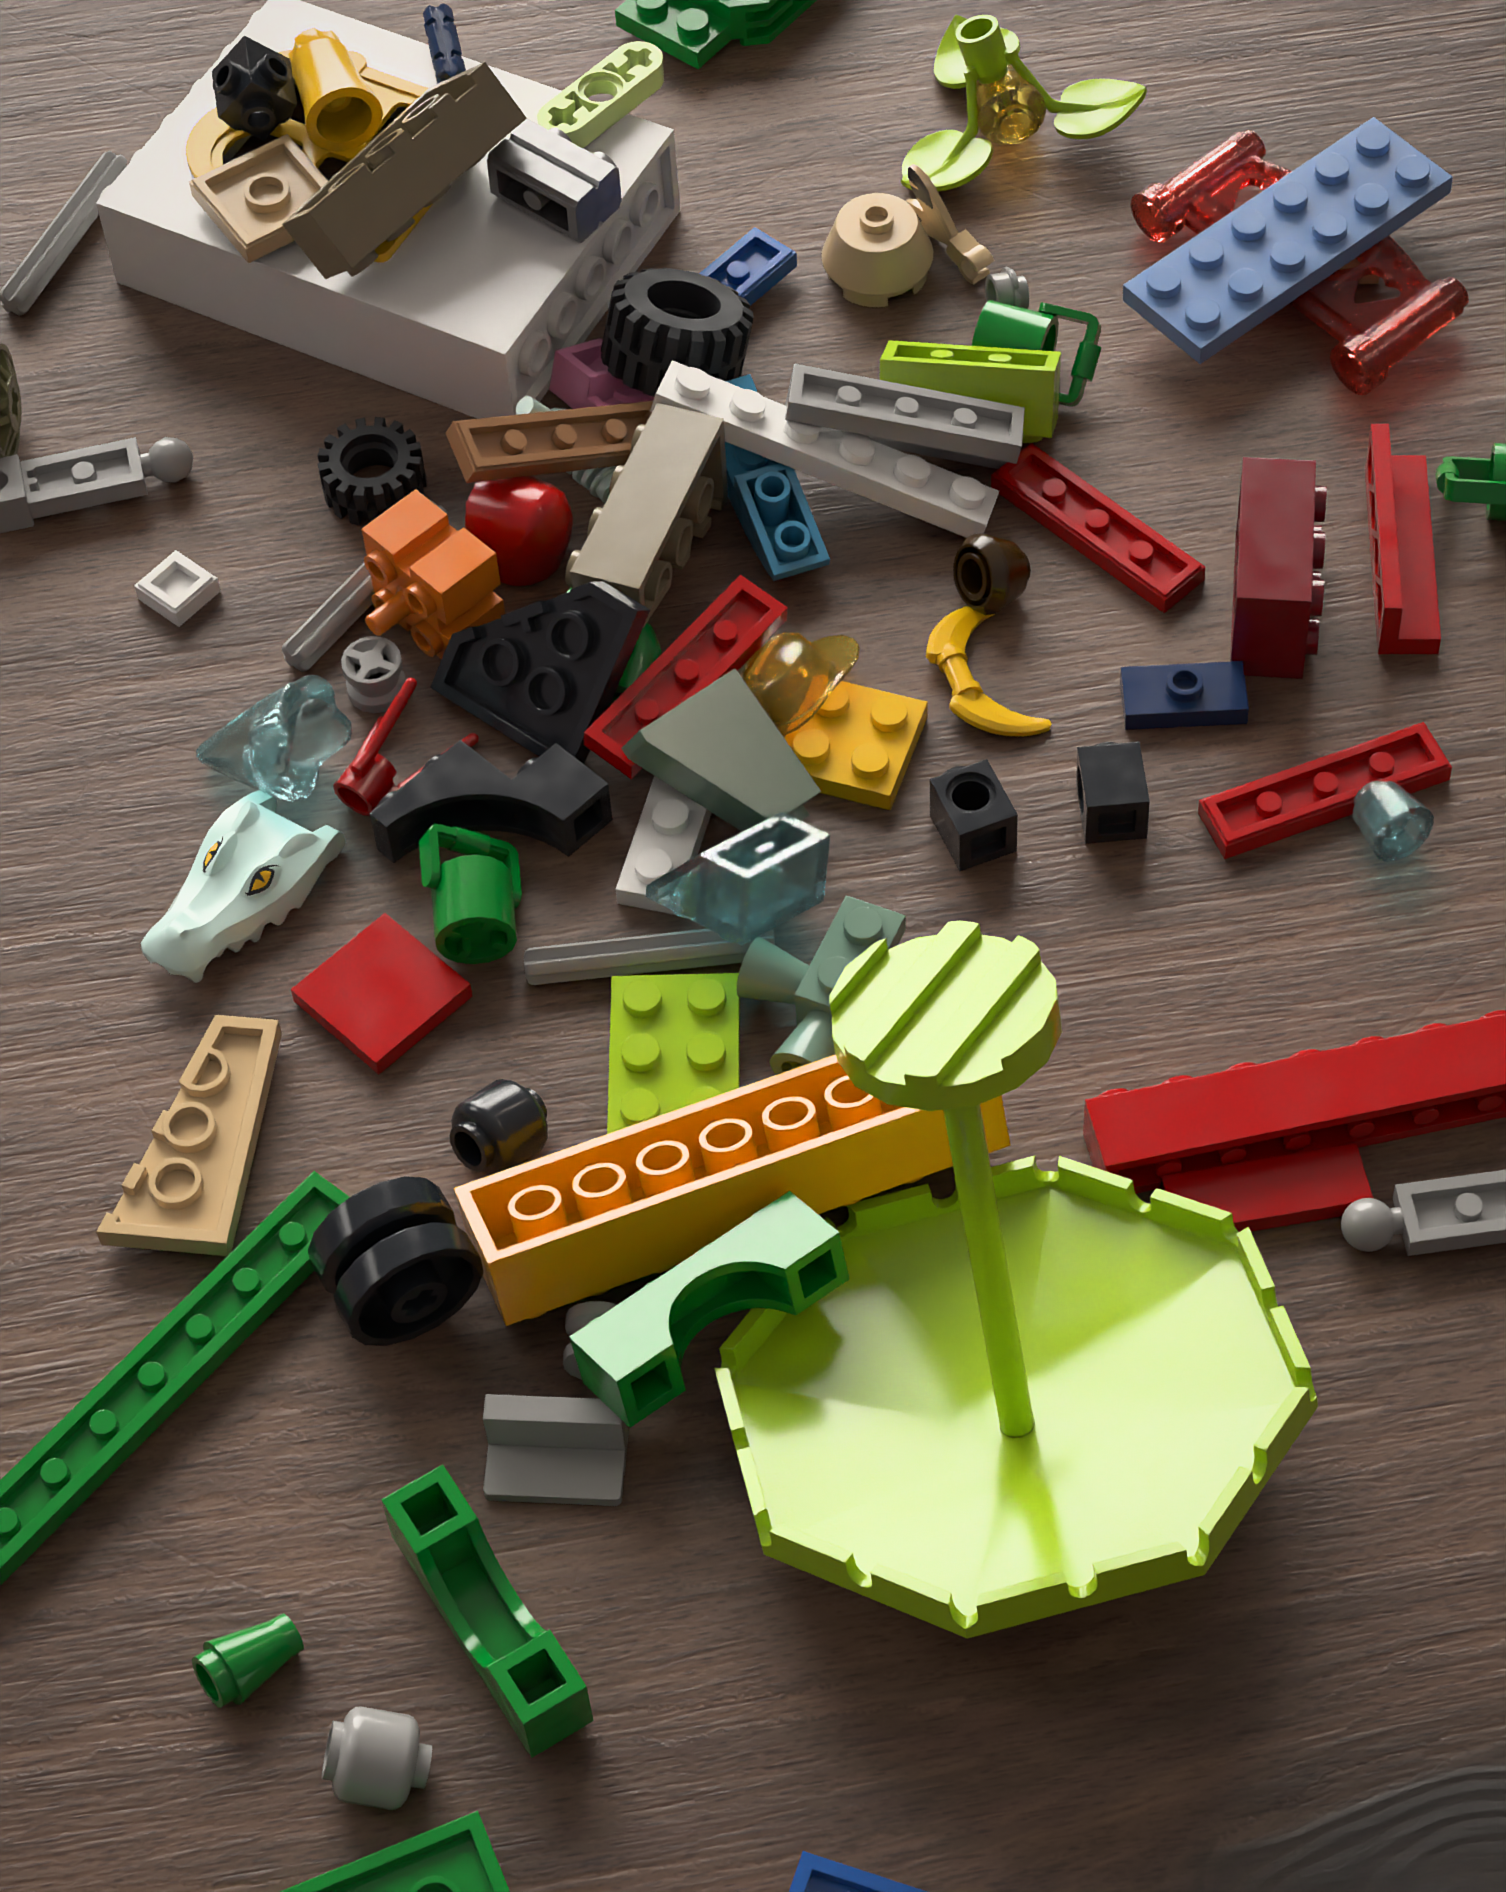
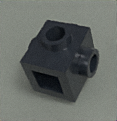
M245 35L211 71L218 118L235 130H243L264 141L279 124H283L290 119L297 106L290 58Z

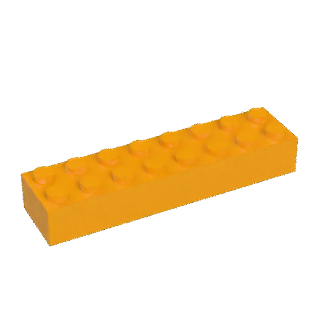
M835 1054L455 1187L454 1192L466 1234L481 1257L484 1270L483 1277L505 1325L508 1326L525 1319L539 1317L547 1311L580 1299L601 1295L611 1288L650 1274L665 1272L680 1264L702 1247L724 1235L751 1217L756 1211L766 1207L788 1191H791L817 1214H821L840 1206L855 1204L865 1197L893 1187L916 1182L924 1176L952 1167L953 1163L943 1110L926 1111L884 1103L855 1087L837 1061ZM1002 1095L981 1103L980 1107L988 1153L1011 1146Z

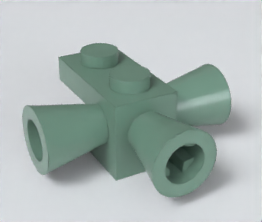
M846 895L810 966L760 936L755 938L746 952L739 971L737 996L794 1004L796 1009L797 1027L769 1061L775 1075L836 1054L832 1038V1014L829 996L845 966L875 942L886 938L888 949L899 944L906 930L905 915Z

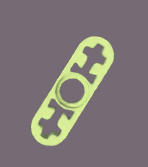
M642 41L622 45L542 106L537 115L538 124L548 130L558 128L567 134L572 143L581 148L586 147L661 88L664 83L663 54L661 50L651 43ZM596 94H610L614 96L613 99L604 102H595L588 99Z

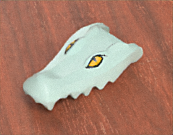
M262 790L252 792L226 809L209 829L191 871L170 908L142 940L141 950L143 955L150 963L155 962L163 966L170 974L185 976L195 983L200 982L208 963L215 957H220L225 948H229L236 953L246 941L257 942L267 923L271 922L277 926L281 925L291 909L302 906L325 866L339 855L346 844L344 834L328 825L311 832L276 814V799Z

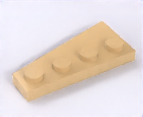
M215 1015L179 1080L181 1089L169 1111H162L153 1127L152 1134L154 1138L140 1164H133L122 1184L124 1193L112 1214L106 1213L96 1231L101 1245L228 1256L232 1252L282 1037L278 1020Z

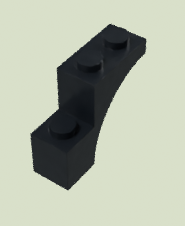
M459 740L443 754L432 757L424 765L420 773L399 790L385 795L376 808L369 813L377 850L393 863L417 849L420 839L434 824L459 827L470 831H502L529 836L549 844L569 857L613 820L608 783L557 743L540 757L528 760L511 780L462 740Z

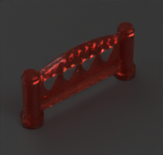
M1249 129L1243 132L1237 131L1163 184L1151 183L1135 194L1130 203L1132 215L1143 233L1158 243L1166 242L1185 226L1198 235L1234 211L1239 192L1242 188L1256 186L1264 191L1292 171L1262 159L1265 157L1266 149L1263 141L1254 131ZM1390 235L1356 257L1355 259L1360 262L1358 266L1337 270L1289 303L1340 342L1330 353L1333 370L1343 385L1358 395H1367L1386 381L1388 369L1462 315L1464 307L1469 303L1468 293L1460 281L1453 277H1447L1444 280L1438 279L1433 283L1424 277L1409 255ZM1366 275L1381 277L1386 287L1395 288L1401 293L1400 296L1392 299L1358 304L1354 302L1359 282Z

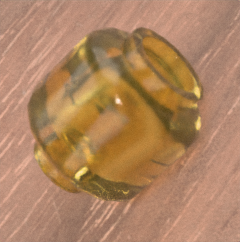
M1012 65L1007 66L1005 76L996 82L982 84L976 81L978 127L980 132L989 141L1000 145L1017 144L1027 140L1039 130L1046 114L1043 95L1033 84L1024 80Z

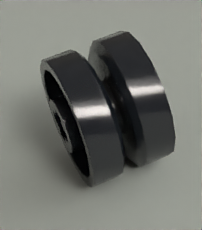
M404 1176L379 1182L352 1195L327 1215L314 1231L308 1248L311 1264L325 1290L334 1295L337 1311L350 1335L364 1345L388 1346L414 1339L438 1327L458 1312L477 1291L484 1273L481 1257L466 1232L457 1227L454 1211L441 1189L427 1178Z

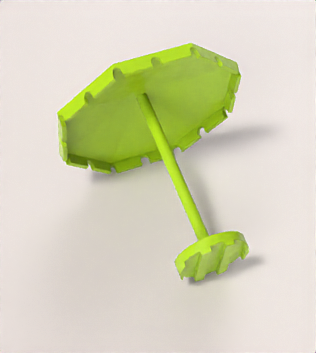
M960 920L951 921L937 935L917 937L888 949L886 938L875 942L845 966L829 996L832 1014V1038L836 1058L855 1087L886 1104L926 1111L943 1110L956 1187L954 1193L945 1199L933 1198L929 1185L924 1184L859 1201L847 1206L849 1218L843 1225L837 1228L826 1217L824 1220L840 1234L850 1279L796 1316L774 1309H751L719 1348L722 1360L721 1368L714 1369L763 1554L967 1639L1205 1575L1318 1408L1317 1396L1312 1382L1311 1367L1284 1306L1278 1307L1275 1285L1249 1227L1239 1232L1234 1226L1232 1213L1158 1188L1150 1196L1151 1204L1146 1203L1135 1194L1133 1180L1059 1156L1058 1171L1056 1172L1038 1169L1035 1155L991 1167L980 1104L1017 1089L1048 1062L1062 1033L1056 979L1042 963L1039 948L1035 943L1019 935L1013 942L1002 937L981 935L979 923Z

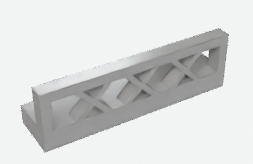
M794 364L785 402V406H787L785 420L863 434L875 442L896 450L999 469L1007 462L1017 464L1022 447L1024 407Z

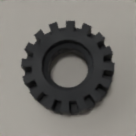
M375 417L373 426H366L365 418L355 419L356 429L350 430L346 423L337 428L339 439L329 434L324 440L325 449L319 448L317 455L319 463L317 465L325 502L329 508L333 507L334 514L340 519H343L348 514L350 523L360 526L363 517H368L370 523L415 489L425 495L423 487H427V479L420 442H417L416 435L411 429L404 432L403 424L396 420L387 428L385 418ZM383 465L392 468L385 474L374 478L353 476L354 473L368 466Z

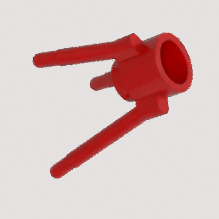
M410 677L404 682L385 715L380 716L376 720L356 757L333 785L334 792L338 798L350 809L361 815L370 816L369 813L376 808L385 795L399 790L422 770L420 768L395 786L393 781L397 774L395 767L385 757L378 754L417 686V681L414 678ZM470 733L462 741L469 747H473L478 743L479 736L476 733Z

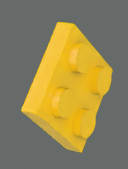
M811 674L784 739L821 790L820 793L891 810L927 720L928 702Z

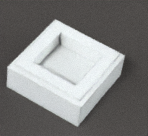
M177 550L134 585L137 598L178 627L220 592L218 579Z

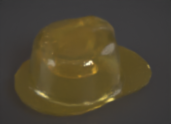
M783 632L773 636L753 654L745 664L742 678L782 736L798 730L814 717L825 703L829 694L851 671L859 659L860 647L854 638L844 635L827 636L810 642L800 633Z

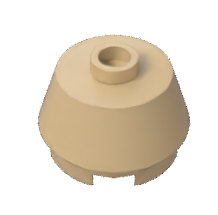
M883 193L862 195L846 203L839 211L822 249V263L829 279L831 278L843 289V297L846 300L867 307L888 306V298L902 295L910 289L916 294L924 285L933 261L932 243L914 209L903 199Z

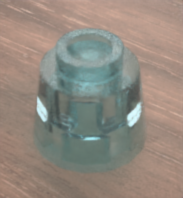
M1373 781L1362 787L1355 796L1353 819L1379 860L1391 862L1407 857L1417 850L1429 837L1434 826L1433 814L1397 783L1392 781Z

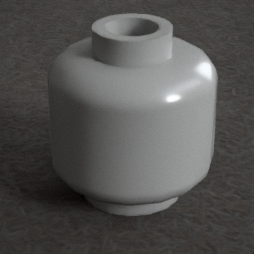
M355 1707L346 1715L344 1722L332 1721L323 1760L322 1779L332 1781L334 1795L342 1802L396 1810L407 1800L411 1787L425 1788L431 1764L432 1745L419 1743V1726L414 1717L410 1715L367 1707Z

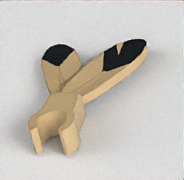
M914 164L909 166L908 178L917 199H907L905 201L916 212L927 235L947 245L946 254L958 266L963 277L974 285L990 274L986 266L995 261L992 254L985 246L979 244L966 229L960 233L958 232L929 176L919 166Z

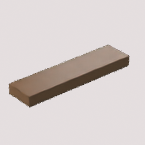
M653 401L453 421L446 431V436L466 483L625 465L631 454V442L634 432L639 424L646 425L652 413L650 410Z

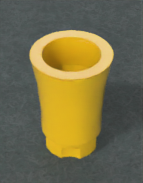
M316 28L303 31L295 37L294 47L288 53L291 62L293 79L298 88L304 109L307 135L315 145L328 151H345L364 144L376 133L381 124L383 112L379 100L365 84L353 63L348 49L341 43L339 37L333 31H320Z

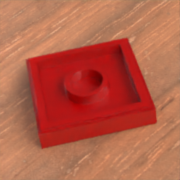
M383 913L291 989L293 1000L298 1006L378 1075L473 996L471 984L386 913Z

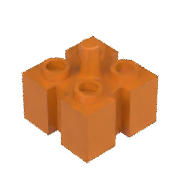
M417 489L361 529L366 550L364 563L371 575L374 590L372 603L375 607V610L366 616L365 621L368 628L375 635L381 636L398 623L407 631L411 629V635L415 643L426 655L430 657L437 655L442 659L453 633L469 627L486 624L501 618V615L505 614L503 599L493 592L501 584L496 553L464 527L459 531L449 524L448 514Z

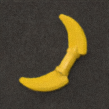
M965 606L945 616L935 626L929 636L926 658L930 663L937 664L940 671L945 673L952 688V699L949 709L966 723L993 734L1024 737L1049 731L1051 727L1050 720L1019 714L989 698L983 693L979 682L974 680L967 665L968 658L965 653L966 644L976 627L994 614L984 615L969 606Z

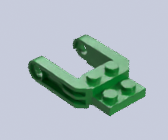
M626 0L615 9L617 27L699 69L732 39H739L740 44L743 46L772 42L817 0Z

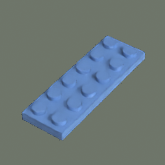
M1373 117L1123 284V301L1201 364L1450 194L1453 176Z

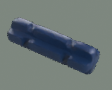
M444 3L438 7L427 6L423 12L424 27L438 84L466 71L461 57L462 51L456 25L453 22L452 9Z

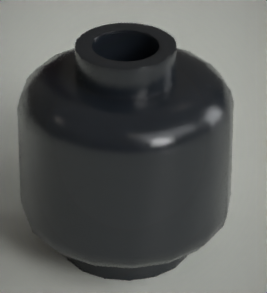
M498 1079L456 1106L451 1119L450 1143L457 1158L467 1168L486 1175H493L521 1165L544 1148L548 1139L546 1106L541 1097L532 1089L525 1088L512 1080Z

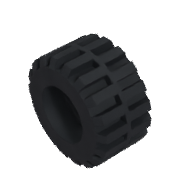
M672 268L642 269L640 272H631L624 275L623 280H618L614 284L600 350L602 352L601 360L604 365L608 366V372L613 377L623 380L622 383L652 397H655L672 361L688 367L698 368L708 375L723 381L741 377L753 324V311L749 310L750 304L746 299L738 296L739 293L736 290L711 277Z

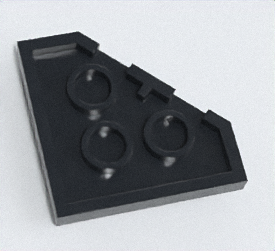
M603 581L588 582L570 589L568 593L549 600L538 601L501 615V618L453 633L430 688L539 757L557 743L581 763L585 764L590 749L584 746V732L609 708L650 609Z

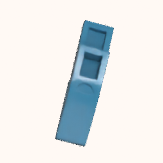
M751 374L725 381L740 388L757 392ZM725 442L728 497L749 542L772 580L776 581L829 565L830 557L795 470Z

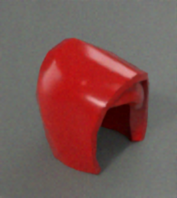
M533 476L475 483L466 501L465 529L496 553L500 582L512 586L533 585L547 579L559 568L571 539L574 520L571 506L565 493L552 484Z

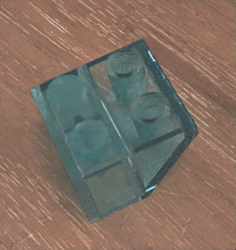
M780 812L704 851L646 886V897L671 909L675 915L688 918L718 933L724 940L742 946L824 901L830 835Z

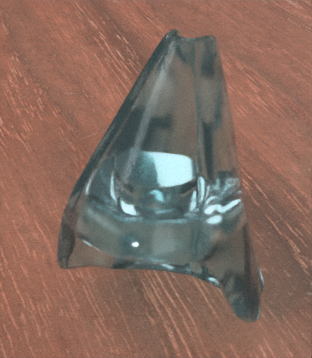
M307 675L274 691L227 723L197 748L196 757L209 768L280 800L295 802L306 799L312 793L319 779V768L322 763L351 740L352 724L345 714L337 708L335 693L329 682L320 676Z

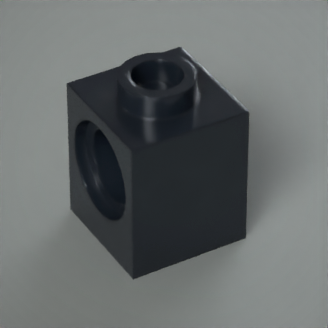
M1140 741L1128 743L1102 742L1094 746L1077 747L1076 789L1085 844L1147 839L1150 800Z
M987 759L968 766L953 767L942 775L930 779V817L959 871L1017 851L1018 814Z

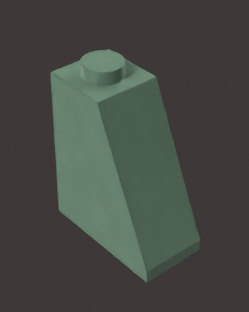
M736 668L639 730L621 748L629 760L752 839L757 838L772 827L779 836L786 833L810 815L803 805L821 792Z

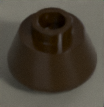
M982 533L973 534L963 542L956 553L953 564L954 582L961 599L969 607L984 615L998 613L1021 596L1025 591L1031 572L1029 560L1017 544L1010 540Z

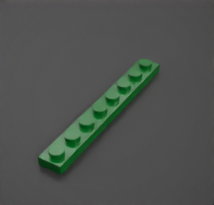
M313 1171L0 1480V1586L315 1271L308 1254L313 1233L331 1211L350 1198L347 1194Z

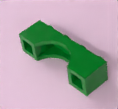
M788 1191L569 1336L583 1384L631 1428L686 1391L681 1373L683 1355L695 1335L709 1323L733 1312L756 1308L774 1309L796 1316L847 1282L850 1278L840 1234L796 1195Z
M440 1465L381 1499L392 1538L531 1758L593 1722L594 1719L586 1684L551 1630L543 1629L522 1603L496 1559L476 1514L444 1465Z

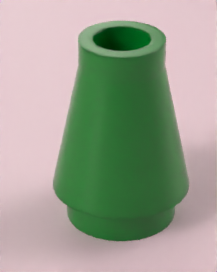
M282 1613L270 1621L204 1642V1651L192 1658V1666L204 1692L217 1707L221 1708L230 1702L241 1705L291 1657L303 1651L304 1645L294 1623L287 1615Z

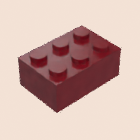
M1243 457L1235 536L1230 661H1243L1245 676L1303 679L1305 654L1317 655L1319 618H1310V616H1322L1324 579H1321V572L1313 571V569H1323L1325 532H1322V525H1314V522H1324L1327 486L1315 485V460Z

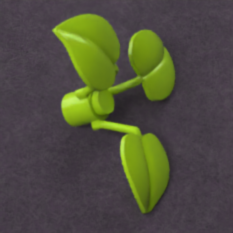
M955 15L939 45L934 63V74L938 83L944 87L951 89L966 87L968 125L964 133L957 130H942L919 140L904 158L901 184L912 190L908 178V167L913 164L919 166L929 176L938 192L962 186L983 172L992 158L993 147L989 140L975 138L978 134L976 81L982 84L996 82L1005 76L1010 65L1017 71L1046 109L1051 113H1058L1054 118L1055 129L1060 135L1071 139L1096 138L1114 130L1143 102L1147 89L1143 85L1128 81L1089 79L1068 86L1062 92L1061 101L1054 100L1018 56L1020 42L1013 32L1000 28L997 19L991 15H978L969 19Z

